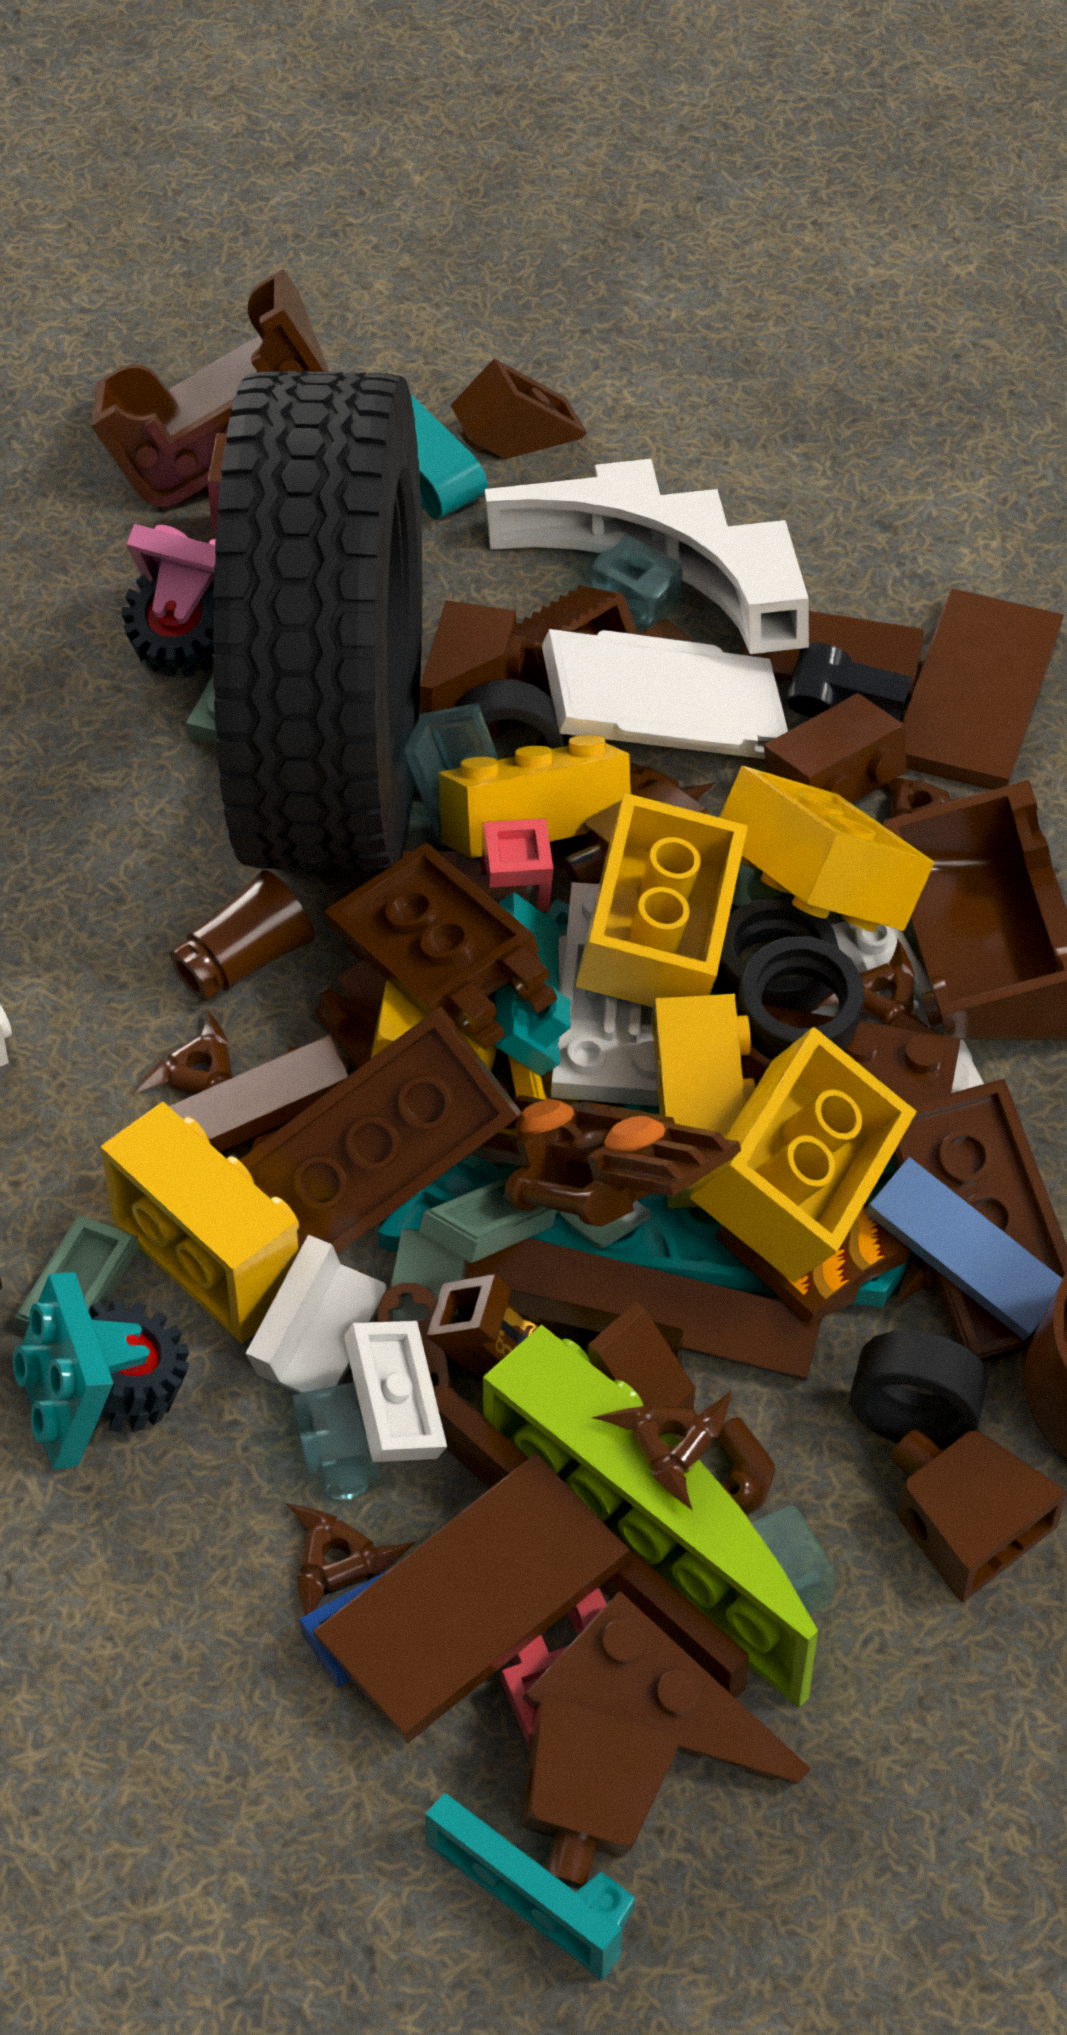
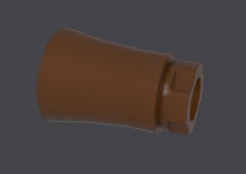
M261 870L235 898L210 919L188 933L186 936L187 940L174 947L170 951L169 956L173 962L174 970L187 989L192 991L201 1001L206 1002L221 990L228 991L250 974L279 957L313 942L314 930L304 908L287 885L272 872Z

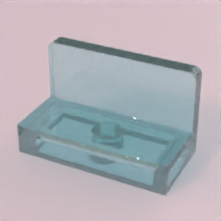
M478 703L421 714L404 748L405 757L442 851L455 850L442 844L438 772L461 768V761L472 757H491L499 760Z

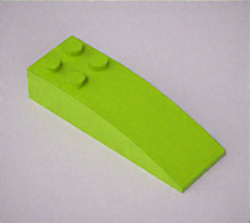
M540 1325L483 1377V1417L529 1458L537 1453L617 1537L749 1653L748 1666L800 1708L809 1699L818 1629L780 1563L739 1505L700 1460L695 1463L687 1474H684L692 1511L670 1494L651 1475L653 1471L649 1469L632 1437L633 1430H626L612 1423L591 1418L617 1410L644 1405L639 1395L628 1384L621 1380L612 1381L594 1367L587 1354L575 1342L569 1339L560 1340L543 1325ZM674 1434L659 1436L661 1441L670 1448L681 1443Z

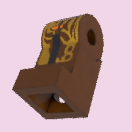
M496 1274L443 1283L426 1336L474 1378H479L483 1382V1377L540 1325L522 1317L508 1303L511 1289ZM456 1309L463 1313L467 1322L452 1324V1318Z

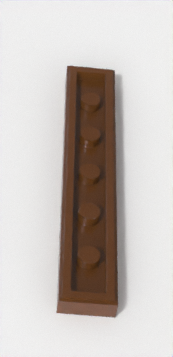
M532 1238L522 1240L473 1263L468 1261L464 1278L465 1280L496 1274L512 1290L617 1314H622L634 1302H637L646 1309L653 1322L684 1330L683 1350L805 1381L808 1378L822 1321L821 1318L808 1324L785 1302Z
M445 1386L435 1395L446 1439V1450L488 1488L494 1487L529 1458L452 1388L449 1389ZM626 1545L630 1550L631 1561L600 1585L599 1588L611 1599L619 1591L622 1592L733 1697L737 1698L746 1689L749 1653Z

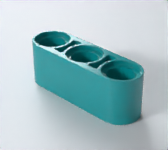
M411 394L418 445L421 507L433 519L439 520L485 496V489H488L487 478L475 456Z

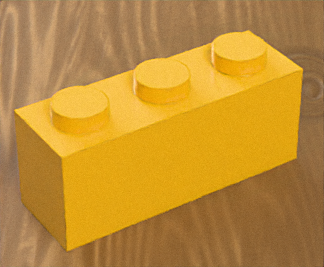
M580 735L570 738L569 746L554 749L545 746L521 747L515 751V757L500 760L491 757L464 759L461 761V768L438 772L442 844L470 859L481 857L483 822L546 818L549 842L586 834L584 822L587 818L621 801L624 793L631 794L630 755L605 743V738L602 736Z
M735 994L655 998L651 1023L659 1115L673 1117L675 1124L718 1131L725 1138L755 1090L753 1078L743 1079L741 1055H750L751 1048L748 1016H737ZM698 1181L675 1196L666 1195L667 1209L700 1207L689 1198Z

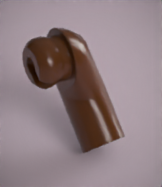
M737 1417L726 1421L722 1425L718 1438L714 1437V1439L733 1464L726 1482L721 1480L720 1484L739 1505L744 1514H749L762 1507L766 1502L776 1468L773 1460L742 1418Z

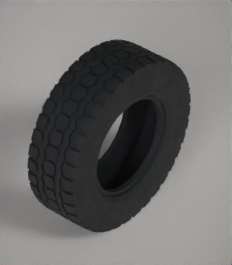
M263 371L248 374L243 378L237 389V395H235L231 409L232 417L229 418L226 434V446L224 447L221 470L222 480L220 481L215 542L216 560L214 564L213 684L215 688V731H217L216 745L218 769H220L222 802H224L226 826L229 829V839L239 863L253 868L301 869L308 871H384L402 859L405 849L413 799L420 708L423 595L421 491L417 434L409 386L404 377L388 373L366 374V372H351L343 374V372Z

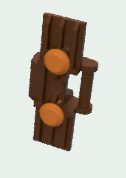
M519 1095L513 1099V1102L522 1112V1115L478 1147L471 1155L522 1166L514 1171L506 1182V1199L513 1208L530 1211L537 1207H543L578 1215L583 1223L602 1227L633 1212V1203L650 1192L675 1196L734 1158L741 1151L739 1141L725 1139L718 1131L675 1124L673 1117L587 1101L572 1105L553 1099L545 1100Z

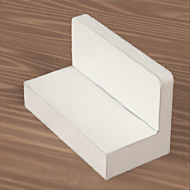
M308 1235L246 1351V1355L256 1374L320 1403L330 1404L351 1367L344 1335L353 1323L374 1322L378 1314L380 1300L383 1294L388 1291L386 1284L341 1265L332 1244Z

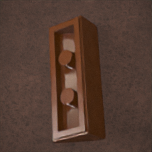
M809 611V642L826 643L838 647L851 657L852 662L912 677L906 697L907 700H911L921 656L924 634L922 629ZM743 640L741 655L770 659L774 677L791 681L800 649L750 654Z

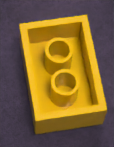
M743 765L719 817L748 825L740 863L763 871L760 879L765 884L779 891L795 895L792 901L795 907L810 915L824 919L828 917L830 911L842 914V919L848 923L870 932H876L879 924L902 931L905 930L935 863L840 795Z
M624 793L610 837L575 987L653 1008L655 998L710 995L717 976L748 825Z
M813 1027L772 1060L726 1135L725 1139L739 1141L741 1151L734 1158L701 1178L689 1198L795 1283L838 1252L917 1111Z
M161 1102L100 1146L112 1222L121 1231L138 1236L139 1248L242 1344L258 1331L299 1253L297 1236L299 1222L292 1209L279 1197L270 1199L254 1184L249 1171L238 1159L232 1156L226 1159L210 1144L206 1133L194 1119L190 1117L182 1119L167 1104Z

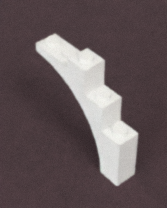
M651 459L595 465L596 477L485 489L488 537L491 550L530 547L575 549L629 559L660 569L687 582L717 603L739 628L750 654L809 648V600L785 520L727 526L717 489L660 495Z

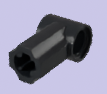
M809 642V648H800L785 702L794 712L804 716L815 717L859 693L900 721L912 677L852 662L851 657L838 647L826 643Z

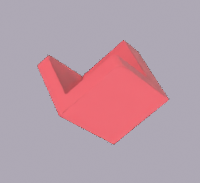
M546 818L483 822L480 867L481 874L488 876L489 888L532 885L535 907L542 912H549L554 867Z

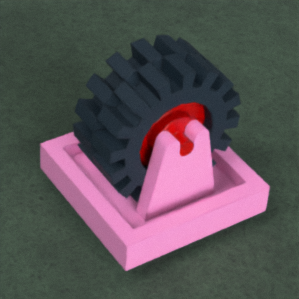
M134 524L126 545L141 573V576L136 580L141 591L138 593L129 588L125 596L130 606L122 607L121 616L126 624L123 625L125 633L140 660H144L147 667L155 672L160 667L165 676L175 677L176 669L180 668L184 677L195 676L193 665L198 663L201 664L204 672L213 667L209 656L214 654L213 590L216 539L205 543L190 539L183 532L167 525H157L155 529Z

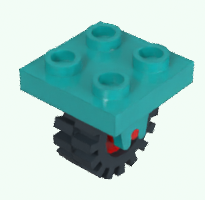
M75 1272L48 1275L38 1303H34L31 1306L29 1326L22 1344L16 1346L13 1353V1373L18 1386L26 1388L32 1407L31 1428L34 1438L38 1443H44L52 1469L71 1468L80 1464L95 1426L97 1427L101 1417L110 1419L109 1431L121 1432L125 1421H129L132 1432L143 1430L147 1420L153 1426L160 1422L164 1413H168L171 1409L189 1366V1363L186 1362L189 1355L187 1344H178L182 1336L180 1330L176 1325L167 1330L163 1329L167 1319L165 1315L157 1310L151 1319L143 1315L147 1305L136 1301L132 1310L126 1311L124 1309V1300L112 1299L107 1311L101 1301L92 1304L88 1311Z

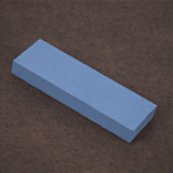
M908 1157L865 1210L868 1216L1024 1341L1040 1323L1062 1281L1060 1276L910 1157Z

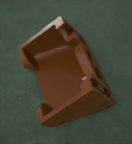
M284 269L262 281L252 290L248 298V316L259 335L169 390H167L160 378L150 368L137 364L121 367L97 382L91 427L138 495L145 502L156 507H169L208 486L207 481L217 433L227 434L229 418L232 417L231 409L234 398L237 395V389L241 381H243L246 375L263 371L329 372L300 294Z
M1029 780L884 821L885 828L935 862L911 914V921L932 991L921 993L931 1030L944 1028L946 1036L970 1040H1067V908L1052 866L1046 837L1043 836L1042 830L1039 827L1036 812L1038 811L1037 802Z

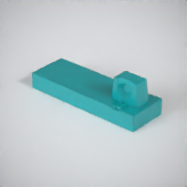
M513 892L498 904L534 934L540 951L537 955L540 958V962L547 967L550 978L545 980L544 983L555 990L557 1000L536 1014L518 999L508 983L495 991V1008L497 1011L495 1021L502 1026L505 1036L498 1040L495 1046L539 1076H543L560 1065L559 1037L571 1028V1000L559 992L558 923Z
M445 1792L426 1812L427 1846L595 1976L603 1980L621 1958L622 1930L635 1908V1897L602 1872L596 1874L577 1892L573 1891Z

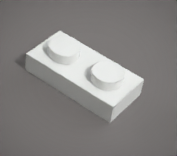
M417 1321L353 1323L344 1335V1340L372 1462L438 1459L446 1449L447 1444Z

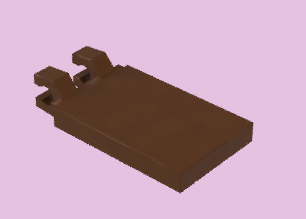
M427 842L394 863L392 867L387 868L324 910L331 929L426 1016L442 1006L451 1020L456 1019L466 1036L483 1050L505 1036L502 1026L491 1019L497 1014L495 1005L487 998L497 989L508 983L518 999L536 1014L557 1000L555 990L544 983L545 980L550 978L547 967L540 962V958L537 955L540 951L534 934Z

